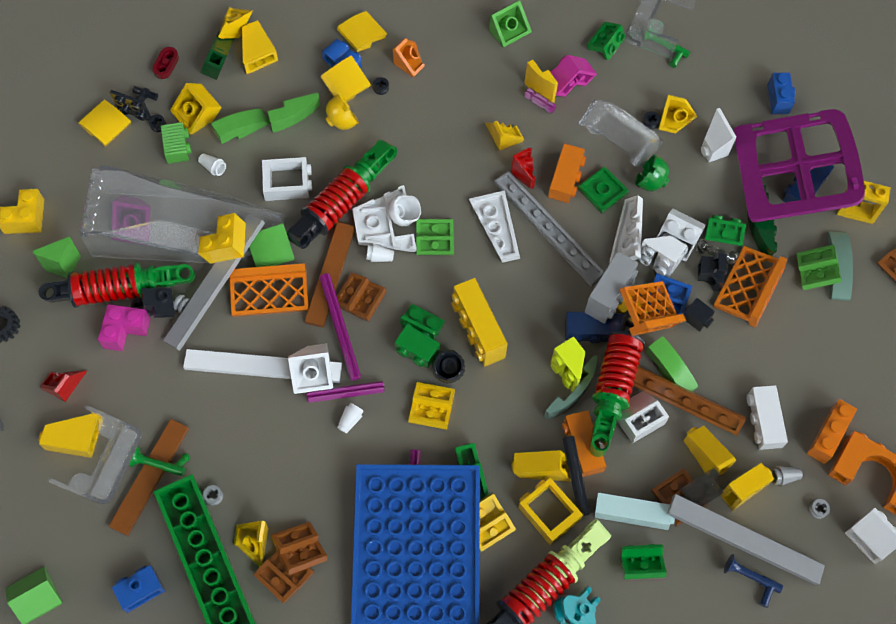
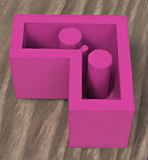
M571 55L563 57L560 60V64L550 71L558 82L556 95L565 97L576 85L586 86L597 75L586 59Z
M108 304L98 341L103 349L123 351L127 334L146 336L151 318L145 309Z

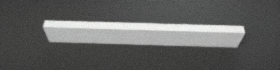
M186 350L184 370L291 379L288 358ZM330 362L333 383H340L342 363Z

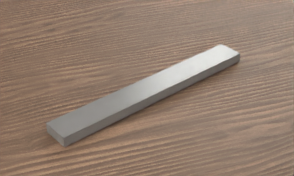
M509 171L494 181L500 191L505 190L506 197L590 286L601 279L605 272Z
M249 213L244 219L246 223L244 254L265 224L263 220ZM241 258L214 264L163 341L179 351L181 350Z
M677 494L673 495L667 515L814 585L820 584L825 565Z

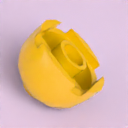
M340 94L334 96L326 105L328 117L325 119L331 127L335 126L339 130H349L356 126L359 121Z

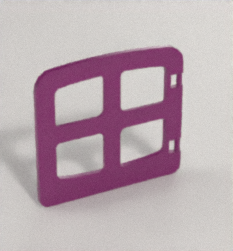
M822 110L811 114L806 113L762 121L761 123L739 125L734 128L733 132L736 135L735 144L748 217L752 222L853 207L863 201L865 189L858 150L847 118L840 110ZM820 117V119L812 121L809 118ZM830 124L835 132L840 150L814 156L807 155L801 129ZM763 127L762 130L753 131V128ZM777 132H786L792 157L785 161L759 164L756 148L757 137ZM843 164L847 178V191L841 194L816 197L810 174L811 169ZM788 172L794 173L801 200L770 204L764 190L762 177Z

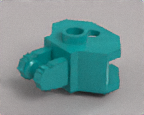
M589 586L584 588L578 596L566 595L558 598L553 604L555 619L560 624H568L565 618L569 620L570 624H596L595 607L600 603L601 599L598 596L593 597L590 602L586 599L592 591Z

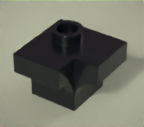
M719 253L716 256H701L698 263V281L709 283L713 291H721L724 285V276L727 275V254Z
M171 288L141 289L142 307L149 310L150 316H154V318L174 317L175 312Z

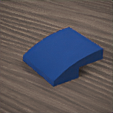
M656 274L653 283L664 282L677 315L683 314L693 286Z

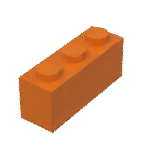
M564 143L548 198L566 203L570 202L571 197L575 198L577 191L575 182L580 181L582 172L579 169L584 167L587 158L583 156L585 149Z
M839 399L830 409L807 454L826 464L833 457L857 408Z
M589 411L565 416L562 430L564 435L575 437L582 476L586 477L604 472L607 467L604 457H595L589 451L593 434V423ZM595 442V446L601 449L599 442Z

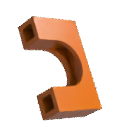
M854 431L848 436L828 476L846 486L853 480L862 462L875 461L882 464L890 472L893 481L891 492L883 508L896 515V453L887 450L883 444L875 443L868 439L865 434Z

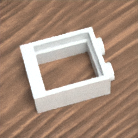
M306 157L262 160L265 201L309 198V191H312V180H308V175H312L311 164H307ZM302 169V186L272 187V171Z

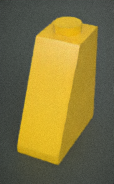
M258 20L242 27L243 64L246 74L278 61L276 49Z
M92 413L47 424L44 430L40 432L39 445L48 451L92 458L103 420L99 414Z
M704 425L700 428L693 427L686 432L687 436L683 441L710 481L727 472L736 461L735 457Z
M561 450L514 453V460H512L511 466L513 473L519 478L548 480L551 478L553 481L571 482L566 455Z
M760 463L728 484L720 496L733 511L768 486L774 480L773 474L768 467Z

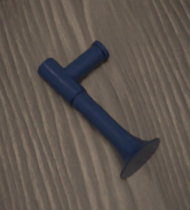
M734 554L730 555L725 564L724 574L729 571L737 572L766 587L761 602H759V605L765 608L769 607L768 604L773 591L781 593L783 589L782 584L740 565L735 560Z

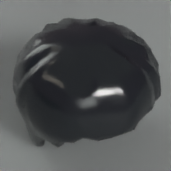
M454 350L441 351L434 357L432 362L433 375L440 382L446 384L454 383L463 376L465 361Z

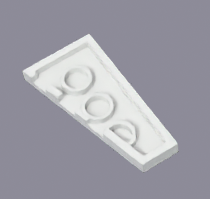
M505 190L470 198L469 201L501 262L520 259Z
M638 195L624 201L609 263L612 262L617 252L632 260L641 259L643 198Z

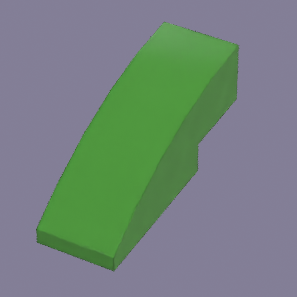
M314 93L283 101V108L267 111L273 133L293 126L312 114L320 106L319 94Z
M252 109L221 118L211 123L219 141L223 144L235 137L241 139L270 124V121L261 109Z
M664 336L648 347L647 355L658 366L657 370L665 379L690 391H694L698 387L693 375Z

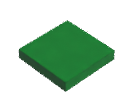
M605 166L578 185L577 188L601 214L629 193V190Z

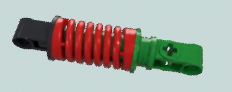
M378 140L360 160L354 163L353 167L346 165L338 176L314 200L300 210L302 218L287 231L289 241L299 248L305 249L319 234L326 236L333 227V224H336L338 219H341L352 208V205L357 203V200H360L370 191L369 183L373 182L376 176L396 158L397 148L384 140Z
M139 262L129 264L127 267L122 265L119 269L116 266L112 267V270L109 267L105 268L104 271L100 268L97 269V273L95 270H90L89 273L88 271H83L82 275L79 272L70 271L66 281L44 283L40 286L38 294L43 300L50 303L71 300L73 307L78 308L81 305H89L90 303L96 304L97 302L103 303L104 301L125 300L127 297L133 299L135 295L141 298L142 288H166L189 284L195 279V271L187 264L160 266L157 268L149 265L148 268H142ZM183 270H190L188 278H181ZM53 288V295L47 298V290Z
M628 310L623 317L620 331L609 333V342L603 358L596 392L592 396L597 407L594 408L593 412L596 415L592 430L593 434L589 451L595 457H602L606 454L614 434L616 422L621 420V411L629 409L630 394L632 393V387L636 379L635 374L638 371L637 367L641 359L640 353L645 347V341L641 337L631 335L629 329L634 327V324L628 320L631 317ZM595 442H601L604 448H597Z

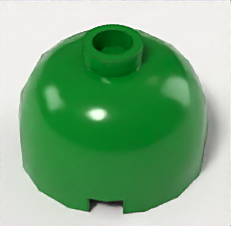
M652 155L642 166L644 168L642 174L638 173L635 180V185L645 191L653 192L661 187L664 188L670 180L668 178L669 166L661 157Z

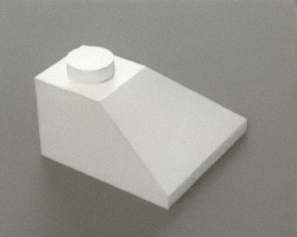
M720 108L716 109L701 146V153L707 158L708 162L728 156L736 139V135Z
M327 343L307 346L288 356L294 394L333 388Z

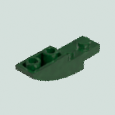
M763 185L766 196L769 199V193L766 192V185ZM748 217L752 236L760 252L772 256L777 252V242H775L777 226L774 225V219L752 222Z

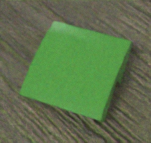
M453 219L416 220L417 255H454Z
M283 223L260 230L249 246L255 267L276 266L295 260Z
M835 244L797 253L803 290L842 282Z

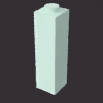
M598 493L595 518L669 530L670 524H674L675 518L667 515L670 504Z

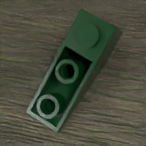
M220 31L216 35L200 72L215 80L218 79L235 39L219 38Z

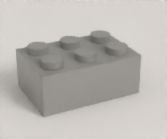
M617 252L589 296L584 313L604 324L608 318L612 319L617 311L616 308L623 302L619 289L633 286L639 272L636 270L638 262Z

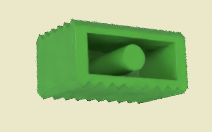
M183 122L161 125L164 155L167 163L174 164L175 162L189 161V154L192 153L190 142L187 143V138H190L188 127L184 128Z

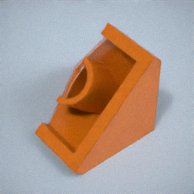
M404 38L393 49V64L410 76L415 77L425 66L422 63L416 42Z

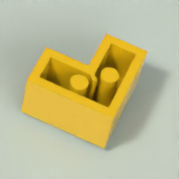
M38 189L19 190L17 206L0 207V229L4 234L42 232L44 198Z
M235 213L218 216L217 232L199 237L198 254L210 264L244 257L246 223Z

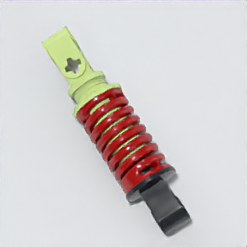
M596 519L588 524L583 532L568 546L563 545L559 553L549 551L548 555L544 558V562L538 563V566L532 569V573H528L526 578H523L520 584L515 586V589L509 591V595L496 602L500 612L486 624L534 623V617H540L541 612L547 610L546 606L552 605V600L556 601L558 595H562L564 590L569 588L570 584L578 581L576 572L585 567L584 562L610 539L611 534Z

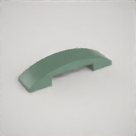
M829 231L828 246L835 244L842 278L841 283L830 285L831 300L850 301L853 283V259L850 239L846 232Z
M596 355L583 367L581 375L584 378L583 381L565 401L557 397L545 411V419H551L566 412L585 394L596 370L598 359Z

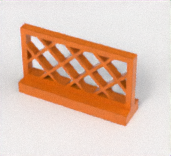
M744 246L714 303V308L746 320L750 326L756 328L786 268L787 258L780 256L778 259ZM745 253L753 255L755 260L746 262L744 259ZM768 261L773 263L770 268L763 269L761 262ZM757 264L760 271L751 273L748 266ZM745 268L747 275L738 277L736 271ZM763 275L765 281L756 284L753 277ZM750 278L753 285L743 288L741 281ZM737 282L740 289L731 292L728 286ZM755 289L757 297L749 299L746 292ZM742 293L745 301L736 303L733 296ZM730 297L732 305L725 306L720 304L722 299ZM747 304L750 309L748 315L740 312L738 307Z
M305 263L234 269L229 276L232 317L309 310L307 268ZM295 278H303V285L298 290L290 284ZM275 280H282L285 283L279 292L271 286ZM257 281H262L266 284L260 293L252 287ZM235 283H244L247 288L239 294L235 291ZM288 286L295 291V294L289 300L281 294ZM268 288L276 293L270 302L262 296ZM250 289L257 294L251 303L243 297ZM297 295H300L304 299V306H295L291 302ZM279 296L286 301L282 308H276L272 304ZM259 298H262L268 304L263 309L258 310L253 305ZM241 299L248 304L244 311H236V304Z
M663 281L619 289L634 324V327L629 329L632 336L672 328L686 321L684 314L677 315Z

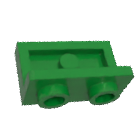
M663 544L623 546L620 561L624 580L666 577L667 570L663 558Z

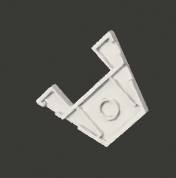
M404 185L391 193L390 191L385 193L384 196L376 200L372 199L352 209L358 245L368 246L375 244L387 249L417 252L414 234L394 236L392 222L388 213L391 199L396 195H406Z

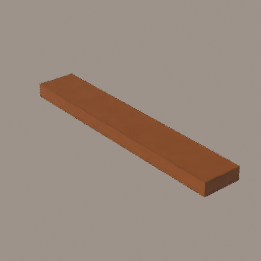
M337 222L320 275L330 274L335 292L356 230L355 226ZM319 277L305 324L324 328L329 308Z
M640 366L637 367L638 371L635 374L634 387L738 436L746 420L745 416Z
M170 419L149 457L170 463L189 428ZM144 464L108 527L129 536L165 471Z

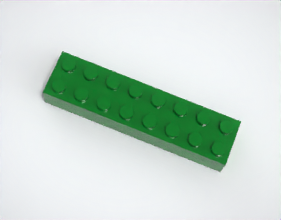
M191 474L153 491L206 623L257 624L194 475Z

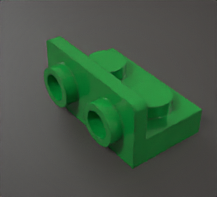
M604 22L588 42V50L601 52L605 60H609L625 39L622 25Z
M712 215V218H707L704 240L737 246L743 245L746 224L741 223L742 220L731 218L730 221L723 220V216Z
M411 304L405 315L400 317V325L405 328L408 324L435 340L443 328L445 320Z

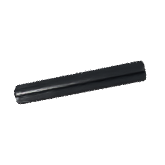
M566 436L562 440L576 507L583 516H587L590 514L575 437Z

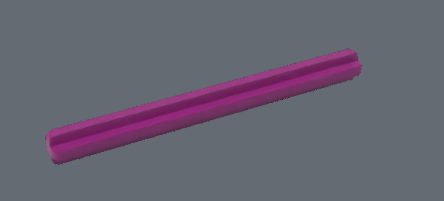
M325 273L320 275V282L350 380L355 381L360 379L361 374L330 274Z

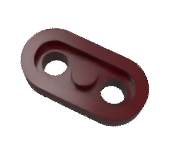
M164 48L155 61L153 72L158 79L168 78L179 60V55L175 48Z

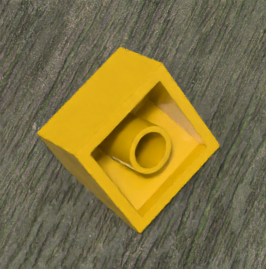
M186 83L170 111L179 122H183L184 128L188 127L189 134H194L213 122L222 107L202 84Z

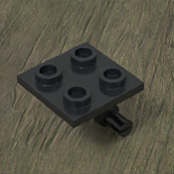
M134 86L132 90L133 93L138 94L137 98L114 90L109 92L118 110L124 115L130 114L141 121H149L151 115L144 101L147 98L156 101L158 93L151 92L148 88L143 89Z

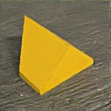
M229 7L222 21L218 37L221 39L240 38L242 27L247 24L253 10Z
M668 94L659 130L676 134L698 116L685 98Z
M498 121L485 123L499 151L524 141L517 126L512 128L511 124L505 126L503 122L499 124Z
M256 521L236 525L233 543L259 567L263 564L269 530L266 522Z

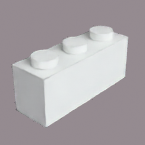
M776 385L753 387L747 394V404L751 406L750 420L751 424L755 427V443L758 444L759 450L783 448L788 443L777 387Z

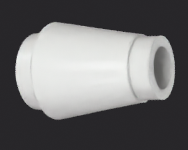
M202 154L199 157L198 162L212 175L220 176L224 173L226 164L222 159Z
M375 244L368 245L366 260H370V262L393 261V250Z
M350 403L345 407L337 428L347 434L363 417V410Z

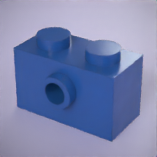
M772 73L767 84L771 113L789 114L795 104V87L792 86L791 74Z
M151 565L137 569L135 571L136 574L129 578H121L116 582L117 585L112 587L125 612H131L166 591Z

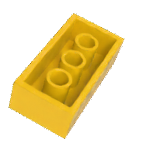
M473 278L455 285L451 305L454 312H458L460 316L459 322L463 329L466 328L468 332L467 339L470 345H474L476 349L475 355L479 362L482 361L485 367L505 359L508 343L476 279Z

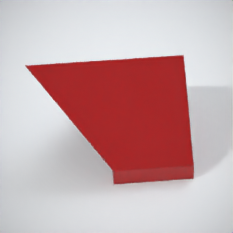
M527 148L513 155L511 174L530 189H534L536 179L532 172L534 171L533 157H531L532 148Z
M88 370L63 373L51 371L39 388L66 402Z

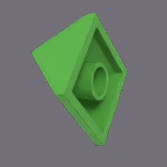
M520 0L490 15L489 31L502 47L532 32Z
M70 236L33 251L45 271L67 278L68 272L74 271L81 258Z
M45 566L5 588L7 603L21 624H28L63 603Z

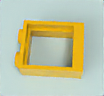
M864 181L865 197L863 200L875 202L876 204L862 201L856 206L838 209L837 215L873 224L889 202L891 187Z
M549 478L546 482L544 479L535 486L536 490L531 494L529 492L524 494L519 499L518 509L551 546L582 519L583 514L557 484ZM548 488L571 513L552 531L547 528L528 506Z

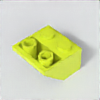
M574 336L554 348L551 359L552 370L556 374L559 373L564 386L572 392L579 385L585 357L584 349Z

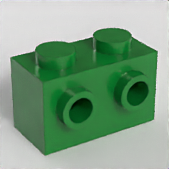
M407 324L395 341V350L401 357H408L413 360L415 365L419 367L424 366L428 369L434 357L440 351V343Z

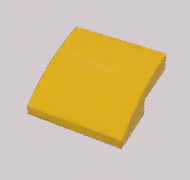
M367 11L349 18L337 27L340 34L357 52L370 48L372 42L385 39L387 35L384 29Z
M352 55L321 75V79L333 97L340 94L346 102L371 86Z
M534 60L527 62L524 83L528 88L533 89L535 93H539L547 98L548 102L554 103L558 82L549 70L542 73Z
M104 99L78 124L106 147L131 124V121Z
M417 382L408 422L447 430L455 389Z
M493 492L480 500V551L482 552L516 530Z

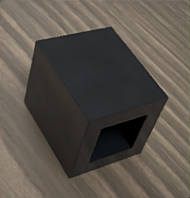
M696 298L685 310L684 316L686 322L700 332L704 327L708 329L713 323L714 319L712 317L715 311Z

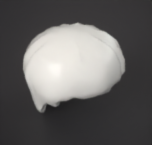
M396 195L389 202L388 213L390 219L399 226H408L418 220L421 215L420 203L414 196Z

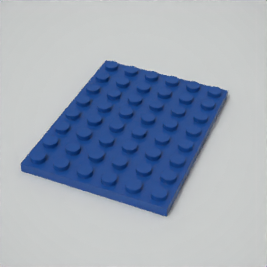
M356 464L351 624H479L480 466Z

